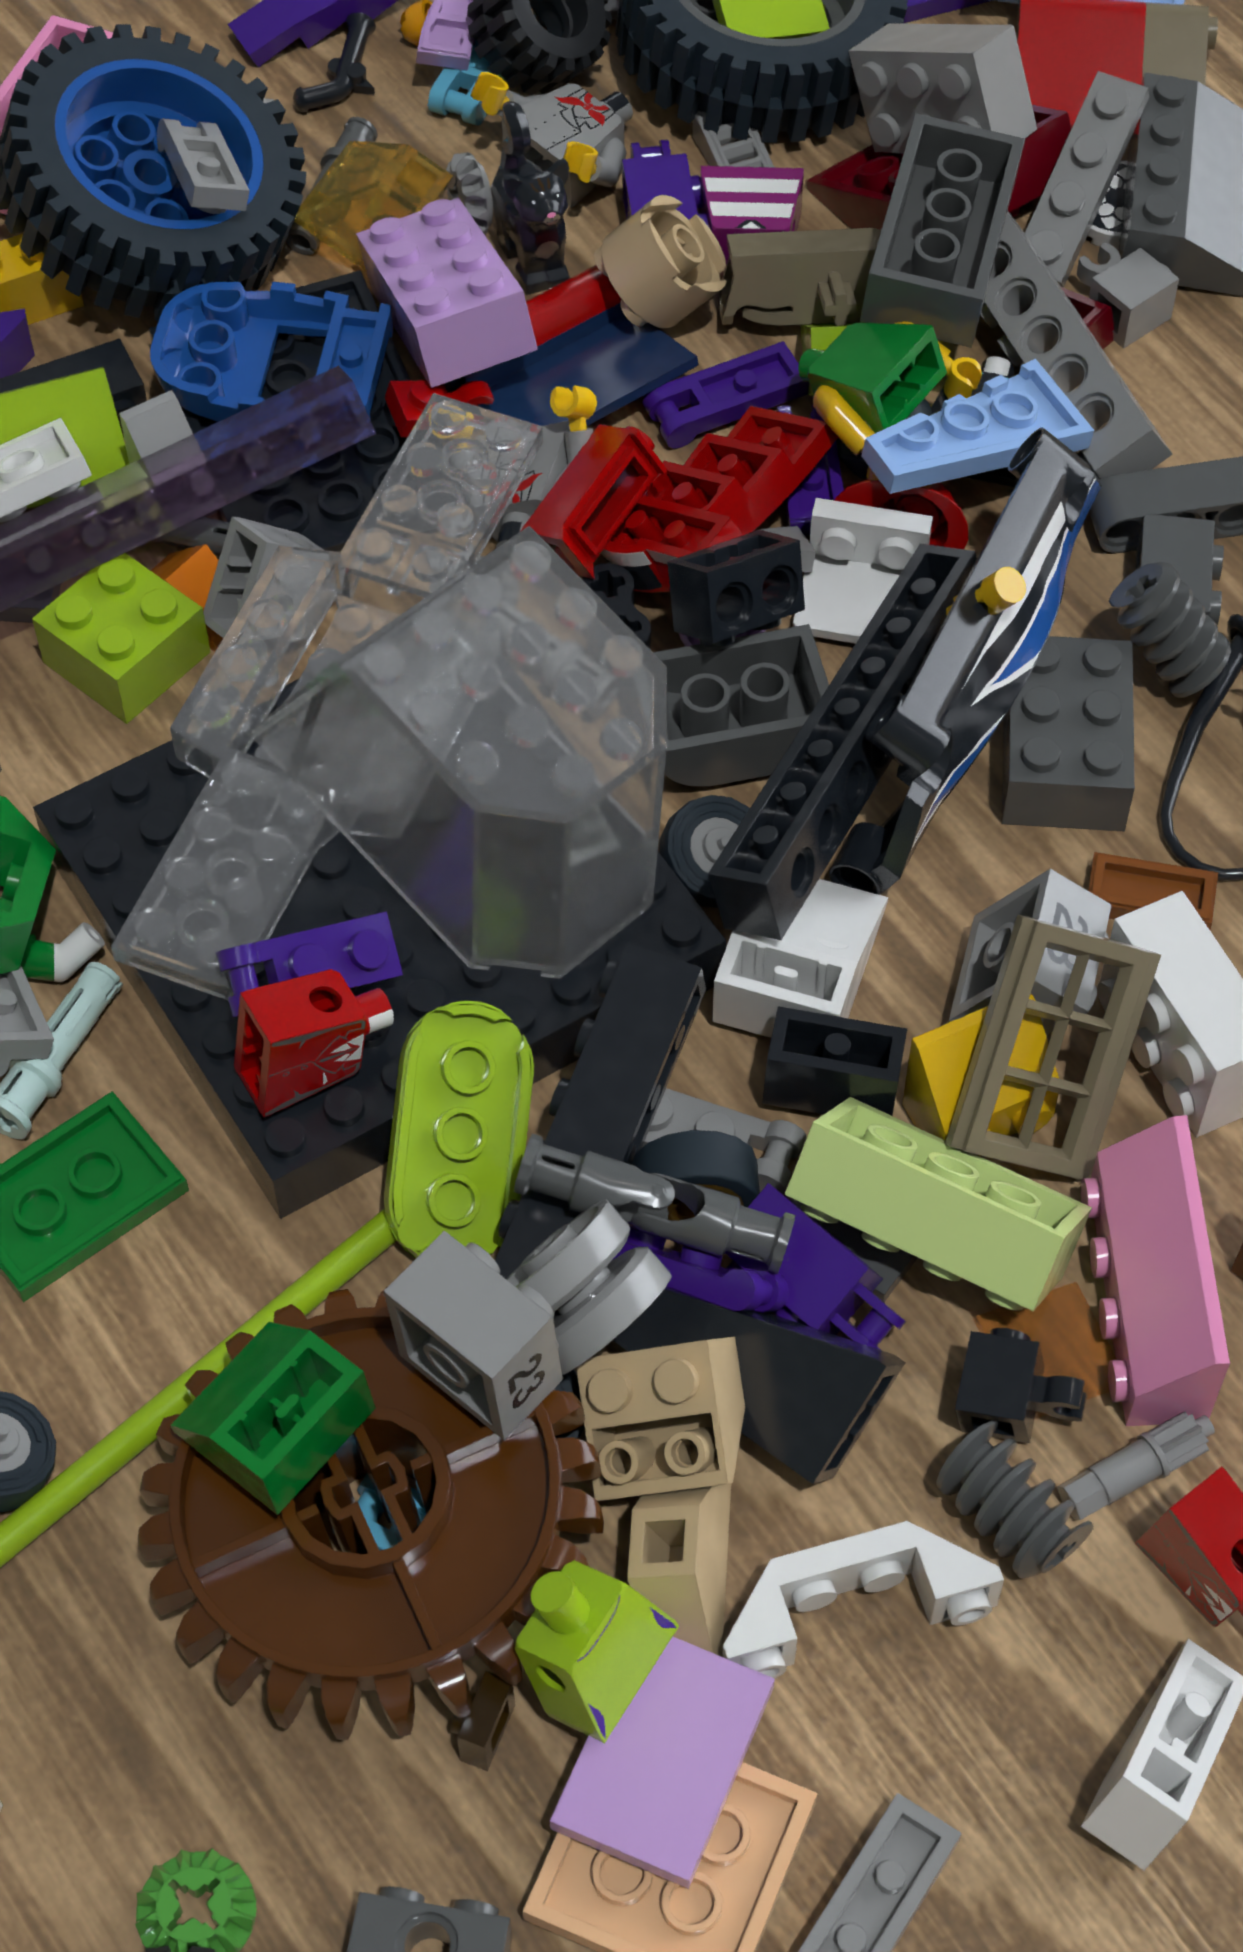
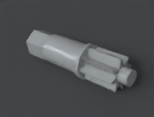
M1184 1411L1151 1431L1138 1435L1137 1441L1057 1486L1061 1501L1071 1500L1075 1504L1071 1513L1072 1518L1082 1520L1154 1479L1169 1476L1170 1472L1209 1451L1206 1444L1209 1442L1207 1437L1215 1433L1212 1422L1206 1415L1194 1419L1193 1414L1188 1415Z

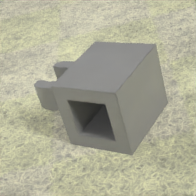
M1104 242L1099 247L1097 259L1099 264L1091 262L1086 256L1079 258L1077 277L1082 283L1091 287L1089 298L1111 306L1115 329L1113 331V339L1123 349L1171 319L1179 278L1166 265L1159 263L1142 248L1121 259L1119 251L1114 246Z

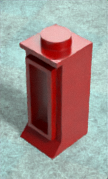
M599 424L589 440L583 445L520 530L526 539L557 545L545 561L551 570L594 579L593 563L657 475H665L668 471L653 451L655 448L653 441L641 430L632 426L620 428Z

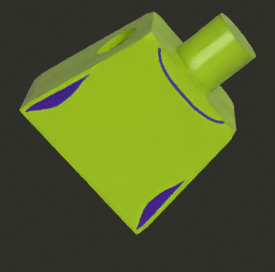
M571 1561L565 1564L561 1572L547 1573L534 1584L531 1591V1602L536 1610L517 1637L515 1651L547 1715L605 1744L679 1625L673 1618L626 1583L580 1562Z

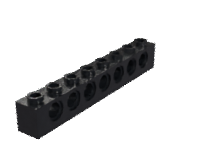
M920 544L709 871V879L724 929L777 940L783 939L892 761L891 757L865 738L866 730L880 708L892 696L899 692L903 695L906 694L947 616L946 608L953 605V598L959 594L977 560L975 551Z

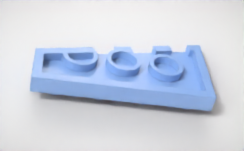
M1035 358L1022 364L1019 374L1007 379L1001 374L984 382L982 392L967 399L958 394L943 401L941 411L931 416L920 412L867 437L861 456L889 494L1008 467L1012 457L1022 443L1040 427L1045 428L1073 452L1089 448L1094 429Z

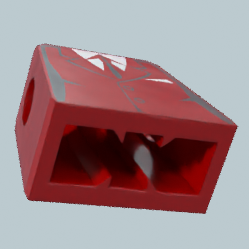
M332 969L241 992L234 1068L263 1118L355 1075L361 1068L365 1035L393 1024L394 1017L391 1004L386 994L380 988L354 996L341 973Z
M1221 1466L1170 1507L1135 1542L1140 1550L1194 1608L1215 1627L1236 1610L1243 1616V1492L1224 1467Z

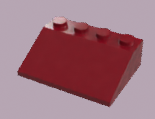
M1032 105L1037 130L1025 138L1008 212L1012 217L1021 211L1022 205L1036 197L1042 196L1071 132L1068 112ZM872 144L805 180L807 190L851 229L876 228L882 230L904 153L874 152Z

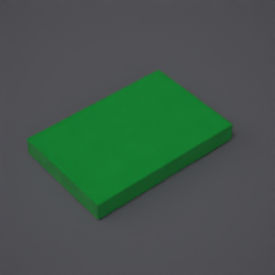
M113 1091L0 1164V1273L23 1303L189 1191L186 1178Z

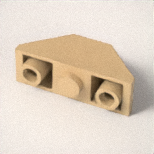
M731 1483L642 1495L632 1509L628 1584L678 1623L679 1627L673 1637L722 1657Z

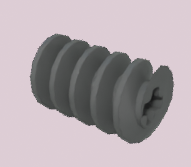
M1155 562L1146 564L1132 572L1115 588L1109 603L1112 607H1122L1118 613V623L1124 629H1132L1130 639L1135 645L1145 646L1143 650L1144 658L1149 663H1157L1156 674L1163 681H1169L1168 690L1173 696L1184 698L1195 694L1208 686L1221 673L1231 654L1230 642L1222 633L1218 632L1217 624L1205 614L1204 606L1196 598H1193L1192 590L1184 581L1180 580L1179 572L1171 563Z
M990 1421L970 1432L955 1447L941 1468L936 1484L942 1494L950 1496L958 1493L955 1501L957 1510L961 1515L971 1516L977 1514L974 1522L976 1531L981 1536L986 1537L996 1534L993 1543L995 1552L999 1556L1006 1558L1016 1555L1012 1565L1013 1571L1019 1578L1026 1579L1051 1570L1069 1557L1093 1531V1524L1091 1521H1086L1069 1529L1065 1523L1071 1515L1075 1504L1071 1500H1067L1050 1508L1046 1502L1056 1484L1051 1479H1048L1030 1487L1027 1481L1036 1467V1462L1031 1458L1012 1467L1008 1460L1016 1449L1017 1442L1013 1438H1009L992 1446L989 1440L997 1429L998 1422Z

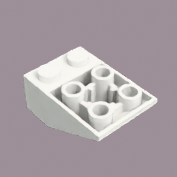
M819 879L782 940L733 930L714 979L712 1021L771 1038L778 1006L848 1018L888 903V897Z

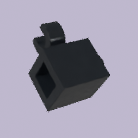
M994 1328L990 1331V1334L971 1331L955 1406L961 1431L970 1433L987 1422L997 1421L998 1427L992 1437L1006 1440L1013 1438L1015 1441L1030 1444L1036 1411L1063 1420L1082 1421L1087 1393L1083 1392L1084 1380L1068 1376H1043L1045 1364L1040 1342L1031 1341V1338L1023 1332L1009 1328Z

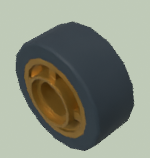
M690 1130L667 1134L648 1142L634 1155L631 1164L642 1172L663 1174L739 1197L740 1204L748 1207L760 1193L758 1163L752 1147L736 1136L718 1131ZM674 1198L671 1205L667 1208L668 1220L680 1221L695 1217L694 1213L677 1198Z

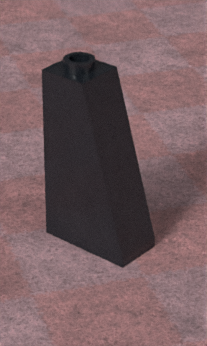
M665 1287L652 1304L613 1340L629 1352L702 1340L735 1337L745 1401L741 1433L812 1484L834 1478L906 1363L894 1354L767 1312L729 1310L669 1287Z

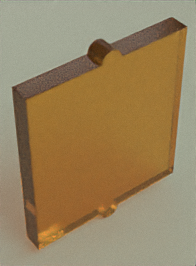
M1077 1282L1053 1289L1034 1311L1025 1307L1020 1311L1001 1307L976 1316L974 1322L980 1333L990 1334V1331L994 1328H1009L1027 1334L1031 1341L1040 1342L1045 1364L1043 1376H1068L1084 1380L1083 1392L1087 1393L1086 1400L1110 1392L1108 1383L1109 1361L1117 1360L1107 1339L1102 1338L1100 1326ZM1036 1411L1035 1419L1048 1414Z

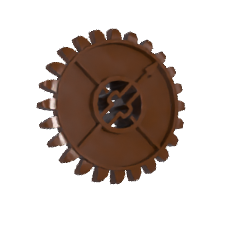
M348 1289L329 1292L325 1301L324 1314L307 1319L302 1311L294 1305L285 1306L274 1312L273 1322L312 1331L363 1370L376 1409L278 1515L172 1431L170 1425L180 1414L163 1418L156 1437L163 1451L175 1456V1460L173 1463L157 1464L144 1471L139 1491L146 1505L169 1507V1511L154 1515L139 1528L137 1540L138 1548L145 1561L163 1560L176 1555L177 1558L161 1567L150 1582L149 1594L160 1616L178 1610L195 1599L197 1600L182 1618L176 1632L177 1645L189 1664H192L210 1652L224 1638L227 1639L228 1642L219 1657L216 1675L219 1687L225 1698L232 1703L239 1700L248 1690L263 1667L270 1671L267 1681V1703L277 1726L288 1729L292 1725L304 1703L310 1686L321 1688V1700L326 1718L336 1739L348 1740L357 1719L362 1691L376 1690L384 1713L395 1733L399 1737L411 1735L415 1713L414 1683L428 1678L441 1700L454 1715L461 1719L471 1712L469 1683L463 1662L476 1654L492 1672L512 1686L518 1684L523 1680L522 1669L512 1636L507 1628L514 1620L524 1626L536 1610L531 1602L532 1588L543 1575L555 1571L561 1572L565 1564L571 1561H577L589 1566L586 1557L572 1542L559 1537L560 1531L580 1534L603 1533L604 1519L602 1509L597 1500L580 1489L563 1486V1483L578 1482L601 1477L602 1472L598 1451L591 1443L577 1438H555L557 1435L584 1425L585 1415L583 1406L572 1392L553 1390L504 1441L400 1356L384 1290L379 1294L375 1307L357 1308L355 1299ZM239 1332L225 1342L231 1361L254 1338L253 1335ZM211 1370L195 1371L185 1384L192 1402L218 1376V1373ZM366 1473L376 1491L387 1521L392 1524L399 1542L392 1548L379 1551L358 1502H355L349 1484L357 1479L364 1478ZM407 1476L416 1481L419 1495L426 1511V1516L422 1522L420 1521ZM324 1508H326L341 1551H335L330 1542L320 1515Z

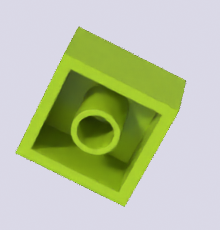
M116 548L32 618L43 663L126 724L211 652L203 607L119 548Z

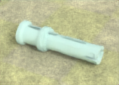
M89 962L78 978L77 983L47 1021L54 1038L48 1059H19L10 1061L9 1072L0 1083L1 1134L14 1139H24L32 1128L30 1119L46 1097H54L62 1086L61 1080L63 1078L61 1071L65 1067L64 1065L90 1032L103 1010L123 986L122 982H119L120 977L106 965L99 962Z

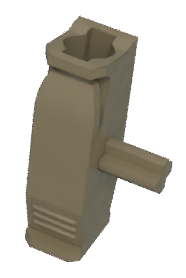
M855 228L727 234L729 257L722 279L726 280V284L718 294L722 324H733V316L739 308H741L744 318L768 325L835 323L837 326H843L849 322H860L869 271L881 229Z

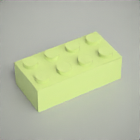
M849 1097L813 1122L785 1192L786 1196L801 1202V1209L809 1216L827 1223L842 1221L863 1231L862 1238L872 1246L889 1252H898L900 1249L924 1260L923 1266L932 1274L950 1281H960L963 1278L986 1289L985 1295L992 1302L1011 1310L1020 1311L1025 1307L1034 1311L1063 1278L1092 1207L981 1156L950 1147L945 1144L946 1140L852 1097Z

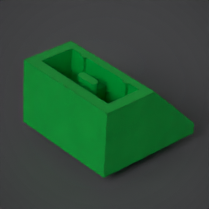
M268 1322L170 1426L174 1433L278 1515L376 1407L363 1370L312 1331Z

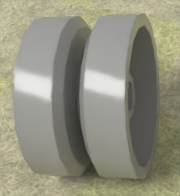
M607 1199L597 1202L568 1224L556 1230L539 1244L506 1279L518 1289L522 1285L532 1287L552 1307L556 1339L559 1343L558 1352L562 1375L583 1364L623 1332L652 1304L672 1278L671 1273L648 1246L628 1250L612 1260L627 1242L630 1226Z

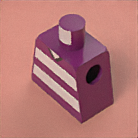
M701 166L702 208H700V214L707 213L709 228L721 246L726 264L729 257L727 234L797 231L802 210L804 168Z

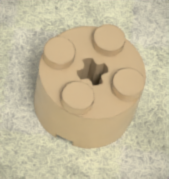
M668 195L654 197L607 235L603 240L602 246L594 253V261L597 267L609 278L616 292L622 298L621 309L631 323L639 327L648 322L656 327L671 328L722 290L726 284V280L720 281V273L727 266L724 253L716 237L697 214L688 219L679 212L677 208L683 203Z

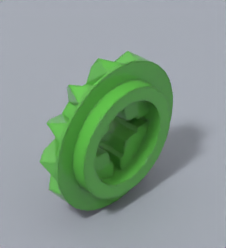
M213 1848L207 1852H188L181 1849L176 1857L168 1860L163 1865H153L149 1879L143 1889L137 1893L135 1925L146 1949L169 1946L171 1952H188L191 1946L215 1949L216 1952H239L248 1941L255 1924L257 1912L255 1892L249 1878L238 1862H233L220 1855ZM180 1889L184 1894L188 1892L195 1898L203 1896L206 1892H213L214 1895L209 1899L207 1906L217 1928L213 1930L206 1922L201 1924L194 1918L188 1920L184 1925L177 1924L183 1911L175 1891Z

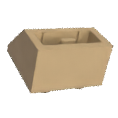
M735 1337L589 1358L583 1364L576 1367L581 1404L585 1415L586 1439L598 1451L602 1472L601 1477L592 1479L594 1495L597 1501L733 1483L745 1412Z

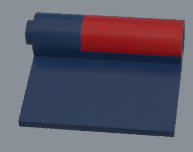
M594 265L526 301L538 350L446 382L444 385L447 392H452L470 381H484L488 383L494 397L493 404H478L487 420L507 434L568 421V418L557 416L550 406L551 392L557 386L569 388L572 392L574 385L590 389L595 394L597 407L594 414L586 420L588 426L699 366L698 357L656 326L648 322L642 327L631 323L621 309L622 298L616 292L609 278L599 270L597 265Z

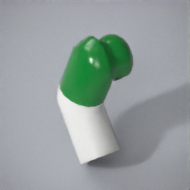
M86 922L81 923L60 944L36 940L35 934H30L21 967L28 979L64 982L105 945V942L101 935Z

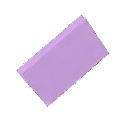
M672 1637L605 1744L588 1736L550 1819V1829L689 1889L774 1689L775 1679Z

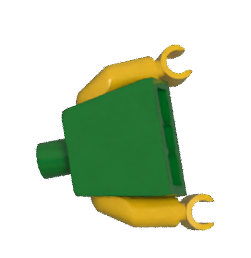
M907 321L894 324H851L843 330L826 350L811 348L804 351L798 368L801 380L805 383H810L814 394L813 405L815 410L855 456L862 453L867 437L905 420L945 375L947 379L943 389L948 399L958 394H961L966 399L971 397L973 390L977 389L982 376L980 364L975 359L960 357L953 360L948 356L951 350L937 341L932 325L913 324ZM868 466L867 480H879Z

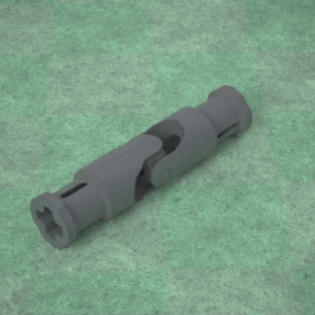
M533 1133L528 1141L514 1187V1192L521 1195L531 1190L567 1201L569 1209L579 1213L584 1212L597 1202L607 1199L628 1224L634 1225V1227L643 1232L720 1257L727 1251L766 1263L767 1271L778 1274L795 1220L794 1214L785 1212L781 1217L742 1206L739 1197L663 1174L642 1172L636 1166L598 1153L587 1151L581 1156L543 1144L542 1136ZM674 1198H677L694 1213L695 1217L680 1221L668 1220L667 1208L671 1205Z

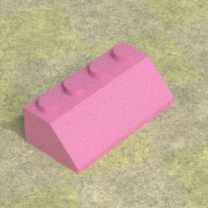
M1187 1115L1172 1116L1097 1152L1091 1178H1083L1081 1182V1203L1092 1207L1088 1218H1094L1097 1237L1091 1238L1090 1241L1091 1271L1094 1278L1104 1279L1106 1298H1101L1099 1302L1100 1331L1103 1339H1113L1116 1360L1109 1361V1391L1113 1402H1122L1126 1426L1161 1425L1184 1411L1188 1415L1193 1414L1194 1419L1203 1415L1210 1418L1230 1365Z

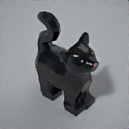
M507 101L503 104V118L508 136L502 142L500 166L491 185V194L499 245L507 259L518 257V262L515 266L516 277L527 296L548 290L570 278L564 263L566 228L563 217L568 208L565 184L569 176L568 162L563 158L552 164L546 171H543L541 167L526 159L524 155L529 151L531 145L528 121L519 103Z

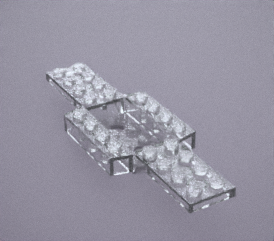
M433 393L341 552L278 546L170 727L176 758L209 779L111 945L115 961L227 1000L228 997L233 996L228 972H220L215 952L269 939L318 849L344 828L399 835L406 834L505 649L504 617L467 597L465 592L473 568L543 443L542 426ZM336 599L338 610L334 614L332 623L316 651L309 657L305 670L290 696L282 704L281 711L263 743L256 749L254 756L246 754ZM364 650L378 651L386 658L385 663L381 667H376L368 672L356 669L351 664V661L357 653ZM314 741L326 742L335 750L330 759L321 761L318 764H310L303 761L299 757V752L306 744Z

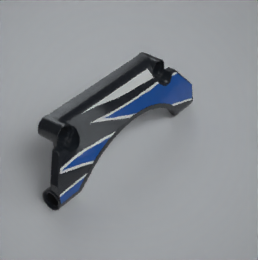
M1043 427L1035 430L1012 457L1008 471L1017 477L1019 481L906 694L903 695L899 692L892 696L880 708L866 730L865 738L899 764L897 777L910 788L903 802L881 826L861 822L851 828L829 870V878L833 883L880 895L901 878L918 843L939 807L969 770L1008 713L1034 668L1049 637L1063 597L1065 575L1075 540L1102 485L1096 474L1090 470L1088 463ZM1002 567H1012L1023 576L1026 583V594L1021 601L999 614H989L988 606L985 602H977L975 590L980 588L982 580Z

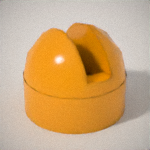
M420 0L411 4L402 12L400 18L403 37L408 42L417 46L419 45L421 29L432 5L430 0Z

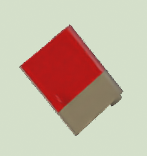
M1019 0L1016 38L1031 103L1036 106L1068 112L1072 129L1098 71L1139 85L1142 83L1145 72L1199 81L1205 85L1207 49L1214 50L1218 17H1209V6L1122 0Z

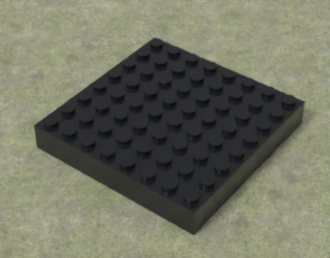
M466 599L33 807L40 833L56 849L52 862L96 931L103 938L106 947L280 1219L388 1162L400 1053L410 1030L429 1012L458 1001H478L502 1010L513 1020L511 1022L518 1028L520 1034H524L532 1050L534 1084L579 1060L580 1057L574 1055L579 1031L587 1018L596 1019L604 998L599 997V987L604 971L611 960L620 962L627 942L702 967L706 991L714 987V979L726 950V939ZM387 911L403 975L351 988L354 996L380 988L386 994L391 1004L394 1017L393 1024L365 1035L361 1068L355 1075L263 1118L234 1068L238 1016L232 1018L227 1000L228 997L233 996L228 972H220L215 952ZM264 963L253 964L259 987L269 985Z

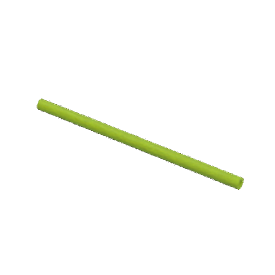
M385 1209L381 1210L0 1522V1568L157 1439L156 1433L163 1418L181 1414L192 1403L185 1384L195 1371L211 1370L219 1374L231 1362L225 1342L239 1332L251 1334L255 1337L268 1322L274 1321V1312L290 1304L299 1308L305 1316L327 1299L329 1292L337 1291L394 1244L397 1240L389 1228Z

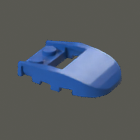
M272 281L270 291H245L241 282L199 284L177 294L164 307L151 344L150 359L162 388L165 392L172 390L181 407L194 414L218 422L279 435L366 428L370 426V411L388 340L393 335L392 305L381 303L379 312L356 310L350 308L348 295L325 291L324 298L296 293L295 284ZM278 334L326 336L310 397H297L295 405L265 404L264 397H261Z

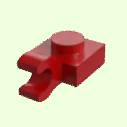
M427 380L390 381L385 400L401 437H432L429 423L433 416L443 418L449 426L450 434L452 433L454 420L451 410L459 411L469 416L474 423V428L485 426L486 418L478 404H493L494 397L488 383L484 381H470L461 385L453 392H447L444 384L431 388Z

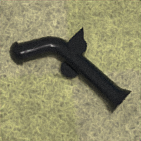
M363 13L349 14L346 18L348 33L341 57L333 58L328 62V72L335 76V79L331 82L303 89L302 87L297 88L293 95V101L299 111L307 113L309 109L340 102L351 92L375 96V88L367 80L366 67L361 63L367 38L376 28L375 22L371 17Z

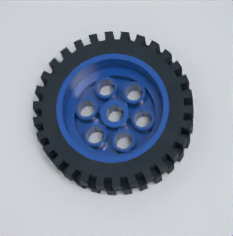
M116 24L112 38H107L102 26L87 28L83 43L75 32L62 37L59 49L50 43L40 51L38 62L31 59L24 68L21 80H17L0 136V210L8 209L4 222L11 235L24 232L20 248L28 258L41 252L44 254L40 270L48 277L53 279L61 271L69 275L66 290L79 297L87 286L98 292L94 305L109 310L113 298L125 301L124 315L140 318L143 307L151 306L154 308L155 320L159 321L164 307L173 297L199 284L241 282L245 291H251L252 287L258 290L266 281L269 272L273 271L304 196L301 194L306 185V172L301 171L305 156L303 147H294L298 137L294 124H281L286 110L278 99L266 104L263 102L268 87L258 77L248 84L241 80L246 68L235 59H232L226 67L217 63L216 59L220 50L205 43L201 54L188 49L191 37L178 32L175 34L173 43L161 41V28L145 26L142 38H135L131 24ZM160 119L179 120L182 126L196 127L198 122L216 123L250 190L246 211L226 210V212L221 214H212L190 206L167 154L161 153L158 150L157 129Z

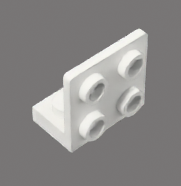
M816 498L812 512L810 544L816 550L812 572L804 573L805 610L795 613L793 627L809 624L813 637L856 643L920 544L929 545L933 516Z

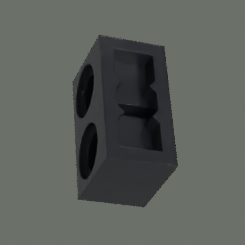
M757 530L667 562L674 632L697 638L703 646L719 647L729 645L736 641V635L752 629L765 630L775 628L782 623L781 618L805 610L800 540Z

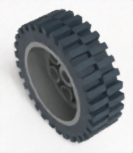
M619 0L615 36L618 37L617 50L619 56H625L623 66L629 75L638 73L636 85L645 94L656 89L654 102L664 110L675 103L678 104L677 118L689 124L695 118L697 111L706 112L704 130H711L718 134L722 124L735 123L732 138L747 140L749 127L761 131L762 142L776 143L778 132L787 131L791 142L805 141L807 128H812L816 136L820 138L831 135L834 122L843 130L854 124L856 114L862 118L865 117L848 50L888 23H904L908 0H822L830 29L812 36L794 39L756 37L725 27L718 23L712 0Z

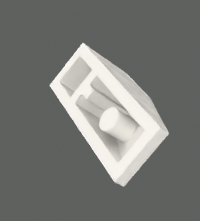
M1188 1639L1179 1650L1106 1774L1081 1827L1145 1871L1188 1821L1243 1697V1676Z

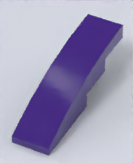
M262 0L228 23V26L257 67H260L299 37L309 49L343 24L349 14L363 13L373 20L399 0Z

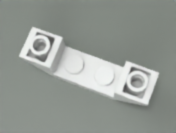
M908 1521L770 1559L723 1645V1657L775 1679L786 1671V1666L795 1663L797 1636L788 1608L796 1607V1610L800 1612L817 1610L832 1603L837 1598V1594L864 1587L866 1592L871 1593L884 1591L902 1582L905 1575L911 1574L930 1625L950 1620L953 1625H965L984 1618L992 1611L991 1607L997 1606L1004 1578L999 1566Z

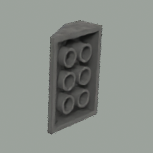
M1145 72L1141 85L1149 88V99L1128 146L1122 226L1119 241L1121 259L1142 248L1159 263L1166 265L1179 278V286L1243 296V109L1199 81Z

